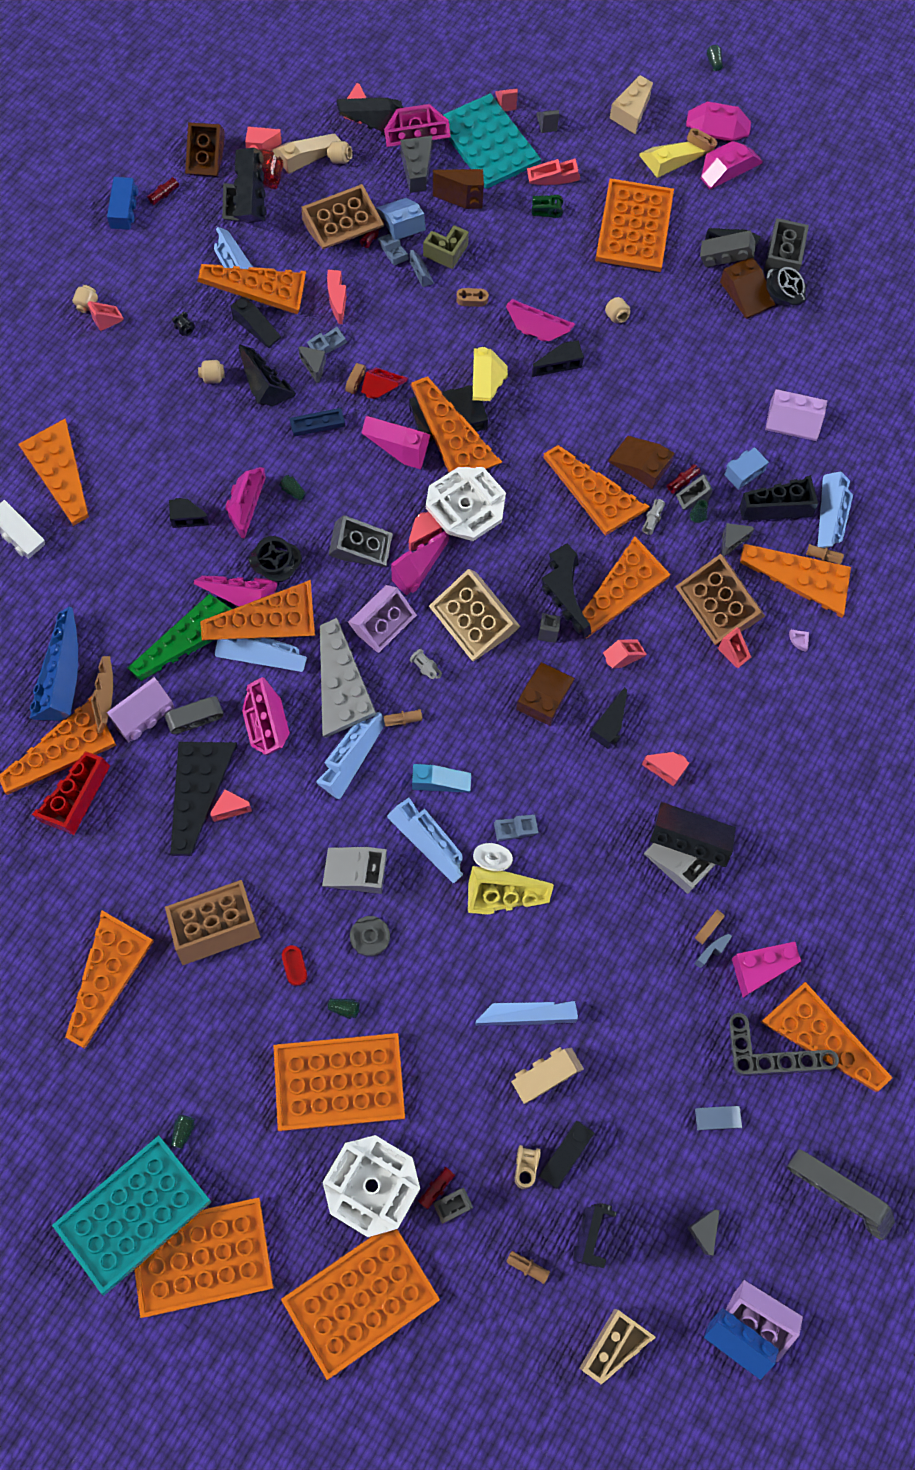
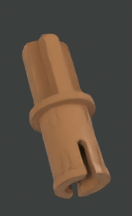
M809 544L806 555L820 558L822 561L827 560L837 564H841L844 557L843 553L828 550V547L821 548Z
M421 709L408 712L401 711V713L384 716L386 727L400 724L406 726V723L422 721Z
M511 1251L507 1258V1263L524 1272L525 1276L529 1275L545 1284L550 1271L535 1264L533 1259L528 1260L514 1251Z

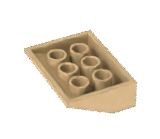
M470 569L463 573L429 605L472 661L477 660L505 641L521 627L477 572Z

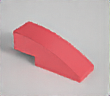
M576 158L562 163L559 162V159L527 169L530 184L558 185L581 180Z
M328 270L327 283L331 309L338 323L343 324L347 298L346 285H342L341 271Z

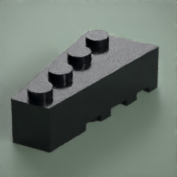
M254 147L238 149L235 152V172L237 178L234 180V187L237 190V196L233 197V203L236 204L233 217L246 223L266 221L265 216L267 214L264 204L266 193L263 188L265 178L262 171L263 155L260 150Z
M810 475L802 480H791L787 484H775L772 488L766 489L764 487L745 492L739 507L742 521L813 517L818 501Z

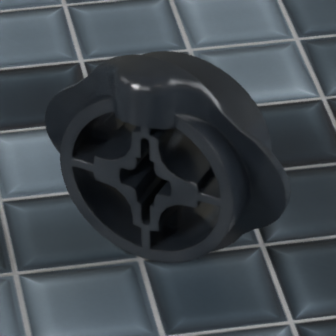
M784 267L782 269L772 268L766 273V288L774 302L781 306H789L790 304L798 306L806 301V285L798 271L791 267Z
M268 536L258 543L249 556L248 561L252 569L258 574L274 582H283L288 580L299 567L302 555L293 544L277 536ZM276 548L285 549V550H287V551H284V550H280V551H279V550H276ZM264 567H273L275 568V570L266 569Z

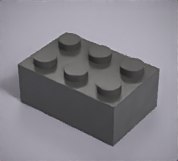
M776 218L770 236L763 271L768 272L772 268L782 269L784 267H791L799 272L809 225Z

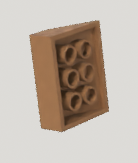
M363 184L302 207V220L311 236L322 249L384 226Z
M721 554L675 586L715 645L721 643L722 639L736 627L742 632L765 617V614Z
M242 880L165 907L175 950L182 966L260 938Z

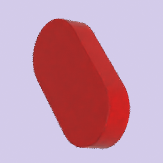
M287 946L282 952V961L287 980L293 986H301L307 980V971L302 952L297 946Z

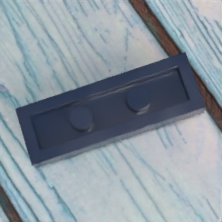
M341 408L289 418L294 437L345 426Z

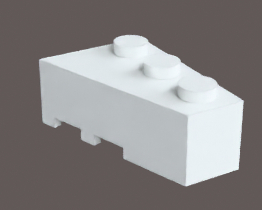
M3 500L0 503V534L8 543L16 547L15 550L22 557L26 556L29 559L45 545V540Z

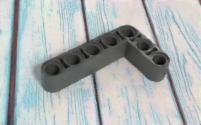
M736 1013L729 1021L733 1068L739 1076L826 1072L833 1070L839 1063L838 1055L832 1050L752 1054L748 1018L742 1013ZM741 1019L744 1022V1027L737 1029L733 1025V1021ZM739 1039L745 1041L746 1049H738L735 1042ZM823 1056H830L833 1059V1065H825L823 1063ZM802 1057L810 1058L812 1066H803L801 1062ZM766 1059L770 1064V1068L763 1070L759 1066V1061ZM780 1059H789L791 1067L788 1069L783 1068L780 1064ZM739 1061H746L749 1069L747 1071L740 1070L738 1068Z
M801 1149L797 1150L787 1165V1168L793 1174L864 1220L867 1231L879 1240L884 1241L895 1224L892 1210L884 1201Z

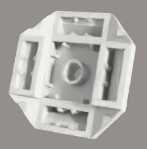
M458 467L429 486L426 509L447 534L474 541L502 522L506 492L484 467Z
M376 1135L345 1143L323 1181L330 1214L367 1237L398 1229L420 1190L413 1158ZM369 1180H376L378 1182V1189L375 1192H368L366 1190V1183Z

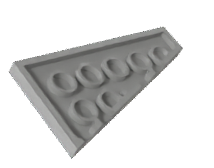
M337 618L320 625L322 733L324 738L377 715Z

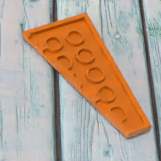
M201 264L197 282L298 315L306 271L296 273L292 272V270L281 272L270 268L249 267L248 269H240V266L224 268L222 265Z
M428 376L411 383V387L449 473L458 467H484L487 470L502 463L501 459L497 458L491 451L492 449L479 437L480 435L455 410L452 403L448 402Z
M66 419L19 443L20 449L72 525L74 526L89 518Z
M559 445L544 453L543 458L605 536L649 510V505L646 503L642 504L636 500L634 495L627 494L621 490L619 485L601 473H596L590 469L589 465L581 463L575 459L574 455Z
M635 536L582 612L591 625V635L662 584L671 575Z
M748 544L743 545L740 558L741 564L758 573H764L771 577L770 579L774 582L778 581L786 585L787 589L810 601L814 600L821 604V607L836 612L837 616L841 618L844 616L851 567Z
M311 580L202 620L200 622L202 641L315 636Z
M92 696L88 698V701L82 707L79 706L74 710L75 713L68 719L60 722L46 734L40 743L34 748L31 747L27 754L19 761L12 763L0 774V783L6 795L73 766L85 751L97 755L116 746L107 724L103 732L98 733L91 703Z
M103 910L100 914V922L98 928H96L94 943L90 949L82 977V985L80 991H78L74 1012H72L65 1037L84 1049L154 942L153 939Z
M806 982L760 1021L807 1051H834L839 1058V1063L835 1068L874 1092H878L892 1079V1076ZM823 1056V1061L833 1065V1059L830 1056Z

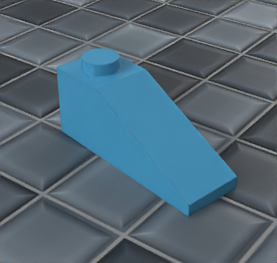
M413 764L412 790L470 793L471 773L435 765Z

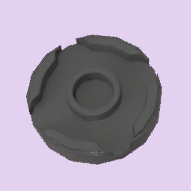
M365 916L358 919L350 931V941L353 948L359 954L366 957H374L381 954L387 948L390 942V931L387 924L378 917Z

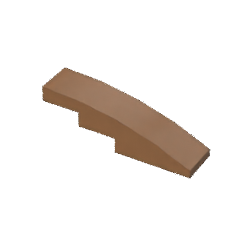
M102 656L98 666L100 673H98L95 681L96 690L91 698L98 733H102L109 716L107 712L110 711L112 704L113 672L110 656Z

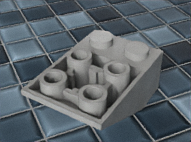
M653 843L644 853L687 894L716 865Z
M371 847L328 848L322 887L382 894L387 849Z

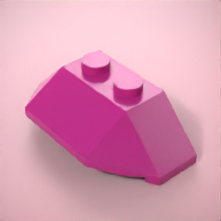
M707 101L688 111L686 126L691 129H699L716 139L735 141L749 136L751 121L739 107Z
M430 104L396 109L384 129L387 147L401 145L400 140L432 136V140L451 137L449 120Z
M731 141L706 154L701 179L709 189H712L762 164L763 161L749 147Z
M514 299L509 301L506 306L516 328L525 335L536 336L541 341H551L566 334L575 325V323L520 303Z
M262 467L246 471L237 479L236 485L232 486L231 499L226 503L229 518L241 538L246 537L266 478L265 470Z
M261 677L247 685L248 692L244 700L242 712L251 746L264 755H269L283 748L290 732L281 698L266 679Z

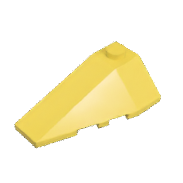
M688 141L652 147L640 153L639 156L658 178L709 152L700 149Z
M485 347L474 348L473 400L491 401L497 393V388L501 387L503 380H506L508 377V366L492 349Z
M472 866L468 883V913L493 914L496 910L506 909L508 911L513 910L512 907L524 905L529 907L549 903L554 885L506 871H490L482 867Z

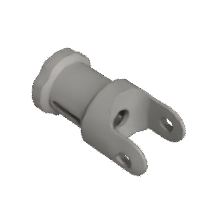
M422 649L417 650L410 657V662L415 663L421 669L420 672L423 675H427L430 679H438L442 676V672L437 668L436 663L433 660H429L424 655Z

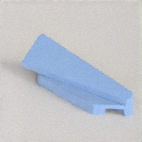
M217 227L216 231L219 234L218 243H215L214 250L223 267L233 268V266H240V269L252 267L229 231Z
M842 472L823 476L818 547L821 548L832 547L833 544L843 541L853 494L848 490L850 480Z
M270 638L217 640L215 650L216 657L300 672L304 670L307 659L306 656L299 655L297 647Z
M380 712L376 713L377 715L372 719L353 725L324 762L329 769L316 782L336 799H341L385 726L384 718Z
M407 798L388 814V819L452 883H455L463 876V873L460 871L462 853L425 809L419 813L411 799Z
M575 1001L555 1005L554 1002L493 1003L476 1020V1026L576 1023L578 1015Z

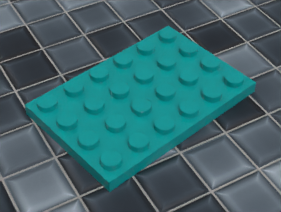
M491 93L443 114L449 120L451 136L448 138L470 169H483L485 189L516 176L528 168L541 164V158Z
M157 1136L52 1224V1226L100 1293L105 1296L207 1207L211 1201L161 1137Z

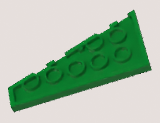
M207 595L127 667L128 670L142 681L160 671L163 665L178 661V657L185 653L189 655L214 640L202 641L200 622L232 609L213 595Z

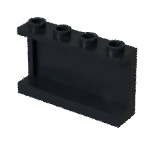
M473 385L442 392V395L448 402L452 403L455 410L466 419L476 432L487 430V414L483 402L473 400ZM416 396L410 398L409 409L412 411L417 430L430 434L429 442L435 441Z
M664 802L660 803L654 819L655 826L650 838L651 842L722 867L727 866L733 853L736 827Z
M597 1203L585 1208L572 1261L591 1267H605L606 1259L595 1256L593 1253L602 1218H612L617 1215V1212L612 1211V1206Z

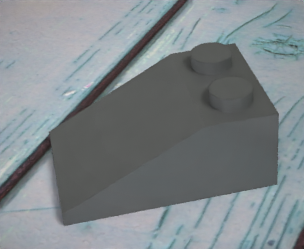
M343 515L334 524L328 555L348 562L386 567L393 533Z

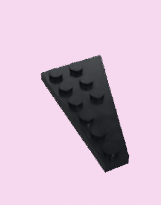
M237 742L178 743L171 856H192L200 837L201 829L207 820L209 810L215 801L226 769L231 762L233 752L237 748Z

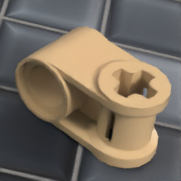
M519 1145L515 1183L521 1189H528L535 1182L540 1158L539 1148L533 1150ZM521 1173H527L530 1176L529 1184H523L520 1181L519 1176Z

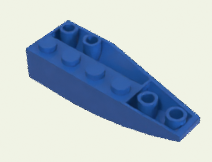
M70 606L60 611L56 617V624L39 678L33 689L34 699L30 705V719L61 721L71 715L77 682L78 642L73 608Z

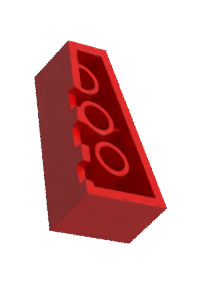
M85 751L69 770L70 773L64 780H60L56 785L55 791L50 796L48 795L43 800V805L31 815L41 823L75 835L110 765L103 757Z

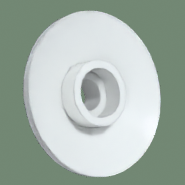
M494 843L479 845L473 854L475 862L482 868L490 871L505 870L511 866L513 861L512 854L508 849Z

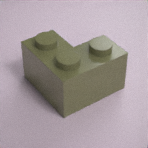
M455 225L447 237L431 231L423 242V256L453 269L468 246L469 232Z

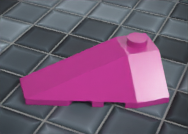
M366 416L362 429L363 435L404 465L418 469L422 468L430 434Z
M446 531L431 538L426 546L423 543L420 544L415 552L408 551L391 564L392 581L405 595H408L410 592L413 593L419 588L447 545L449 534Z
M201 576L194 580L195 585L237 606H243L274 594L278 582L264 578L244 581V577L227 580L224 576Z

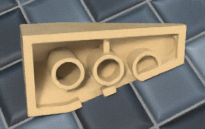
M334 133L284 143L272 149V153L288 174L326 156L330 144L333 141L341 140Z

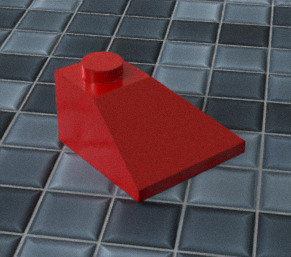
M375 367L366 372L361 393L366 394L368 398L376 399L405 383L408 378Z

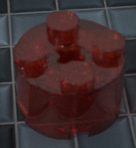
M260 150L263 155L262 171L265 177L263 186L277 189L283 171V159L280 156L278 158L274 156L272 151Z

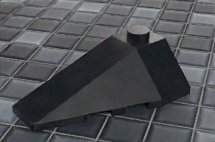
M391 98L337 99L336 101L340 115L356 123L361 121L367 125V128L371 130L375 128L381 131L383 136H385L384 129L396 109L403 108L401 101Z
M239 345L238 348L249 386L257 403L273 407L296 395L290 384L285 379L281 381L276 376L278 372L265 365L267 362L253 348Z

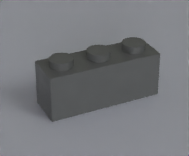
M751 230L703 240L700 258L705 268L754 258L756 241Z

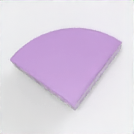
M790 630L789 637L793 645L802 651H807L809 632Z

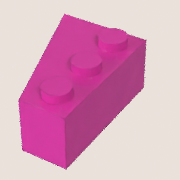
M795 942L739 953L732 958L742 997L744 998L801 962Z

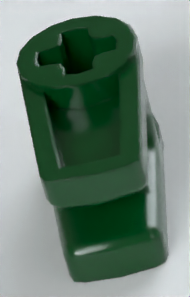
M533 196L532 216L561 217L563 214V209L561 208L563 205L562 196Z

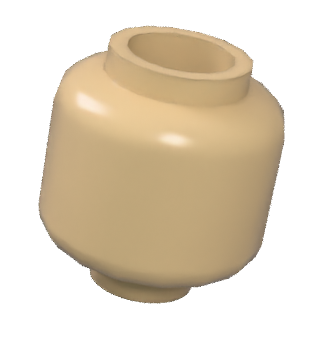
M333 141L327 149V156L334 164H347L352 158V148L345 141Z
M83 285L76 289L72 301L77 306L76 309L78 311L86 313V311H90L87 303L89 301L97 302L98 295L95 289Z
M620 297L611 299L605 308L607 316L617 324L625 322L631 311L629 305Z
M205 360L202 362L201 367H198L199 378H203L206 384L220 383L222 378H225L224 366L218 360Z

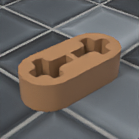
M692 128L687 135V140L691 144L706 152L713 151L717 146V141L713 137L699 129Z
M461 288L457 291L456 301L461 306L482 307L488 303L489 295L484 289Z
M355 364L346 383V392L352 394L357 392L366 371L365 365Z
M717 909L695 936V939L703 944L725 915Z

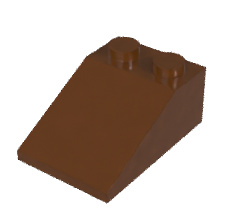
M188 122L185 174L218 176L225 138V130L220 124Z
M483 169L433 170L434 197L465 209H482L484 191Z
M754 258L743 260L723 270L720 283L746 319L775 307V302L767 291V282L762 269Z
M627 436L608 462L653 489L670 467L675 453L661 444Z
M541 662L517 702L516 710L550 726L575 678Z

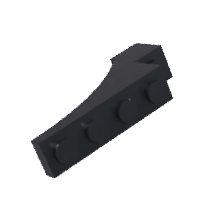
M566 543L549 554V566L553 571L541 578L543 585L541 588L546 596L549 595L552 598L555 607L563 611L565 619L573 623L578 634L581 633L586 638L591 635V625L580 610L573 590L575 568L579 565L578 555Z

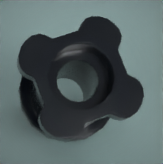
M182 312L172 319L175 329H179V333L182 336L192 334L195 328L194 323L187 318V312Z

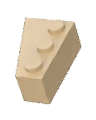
M639 75L612 103L610 119L636 134L637 127L650 99L653 83Z
M559 1047L550 1053L552 1057L547 1060L541 1058L532 1064L534 1068L529 1071L523 1069L515 1074L516 1079L511 1082L524 1104L549 1091L559 1083L566 1081L577 1072L584 1070L572 1048L562 1050Z
M614 1309L579 1369L602 1385L656 1337L625 1314Z

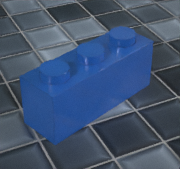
M113 177L107 214L110 229L130 230L131 223H134L133 210L136 209L135 197L138 196V186L135 185L134 178Z
M723 1307L709 1322L704 1335L706 1340L760 1380L775 1365L779 1349Z

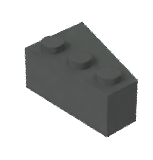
M432 136L400 140L401 158L410 193L426 191L432 154Z

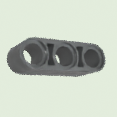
M215 696L171 710L165 714L171 734H179L219 720L224 716L219 699Z

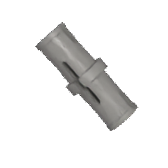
M655 499L651 510L647 513V520L642 528L645 534H653L657 522L661 519L660 515L665 506V502L661 499Z

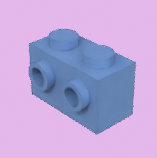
M754 447L750 451L746 450L736 461L735 459L730 461L726 466L725 476L739 490L765 472L769 462Z

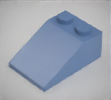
M408 198L376 207V211L381 219L384 220V224L394 240L426 230L425 216L418 203Z

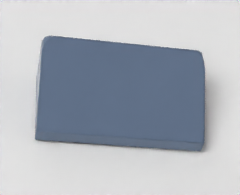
M411 250L410 263L421 286L426 287L434 284L423 259L415 251Z

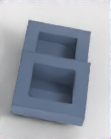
M391 233L378 238L383 251L393 265L409 260L408 253L401 247L400 240H394Z
M338 327L324 336L320 333L307 341L310 348L325 351V354L347 343Z
M535 815L516 816L514 819L496 820L494 822L497 841L518 839L538 834Z
M727 934L717 939L698 957L694 964L702 968L711 953L719 956L732 936Z
M740 1106L695 1109L697 1130L742 1128Z

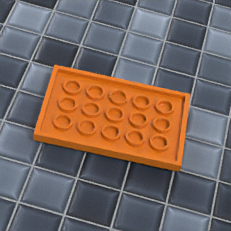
M610 178L595 261L661 272L674 189Z
M398 1033L273 1045L278 1132L405 1119Z
M260 1198L203 1209L134 1269L140 1318L273 1289Z
M398 1229L370 1237L284 1296L281 1301L326 1380H328L436 1304L440 1299Z

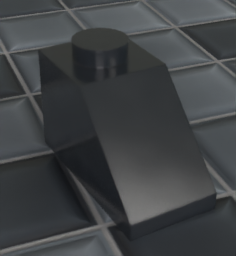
M176 498L169 500L170 522L173 528L209 525L207 513L189 499Z

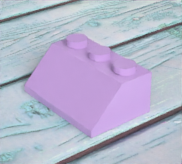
M776 389L770 402L765 430L817 441L825 416L827 400Z
M386 585L348 623L362 640L379 653L417 615L397 587Z
M154 677L108 711L107 714L117 730L129 743L131 740L138 739L147 728L155 726L160 718L165 717V714L175 707L172 700Z
M745 1280L735 1291L726 1308L729 1313L733 1314L737 1319L779 1349L776 1362L782 1358L800 1335L803 1316Z

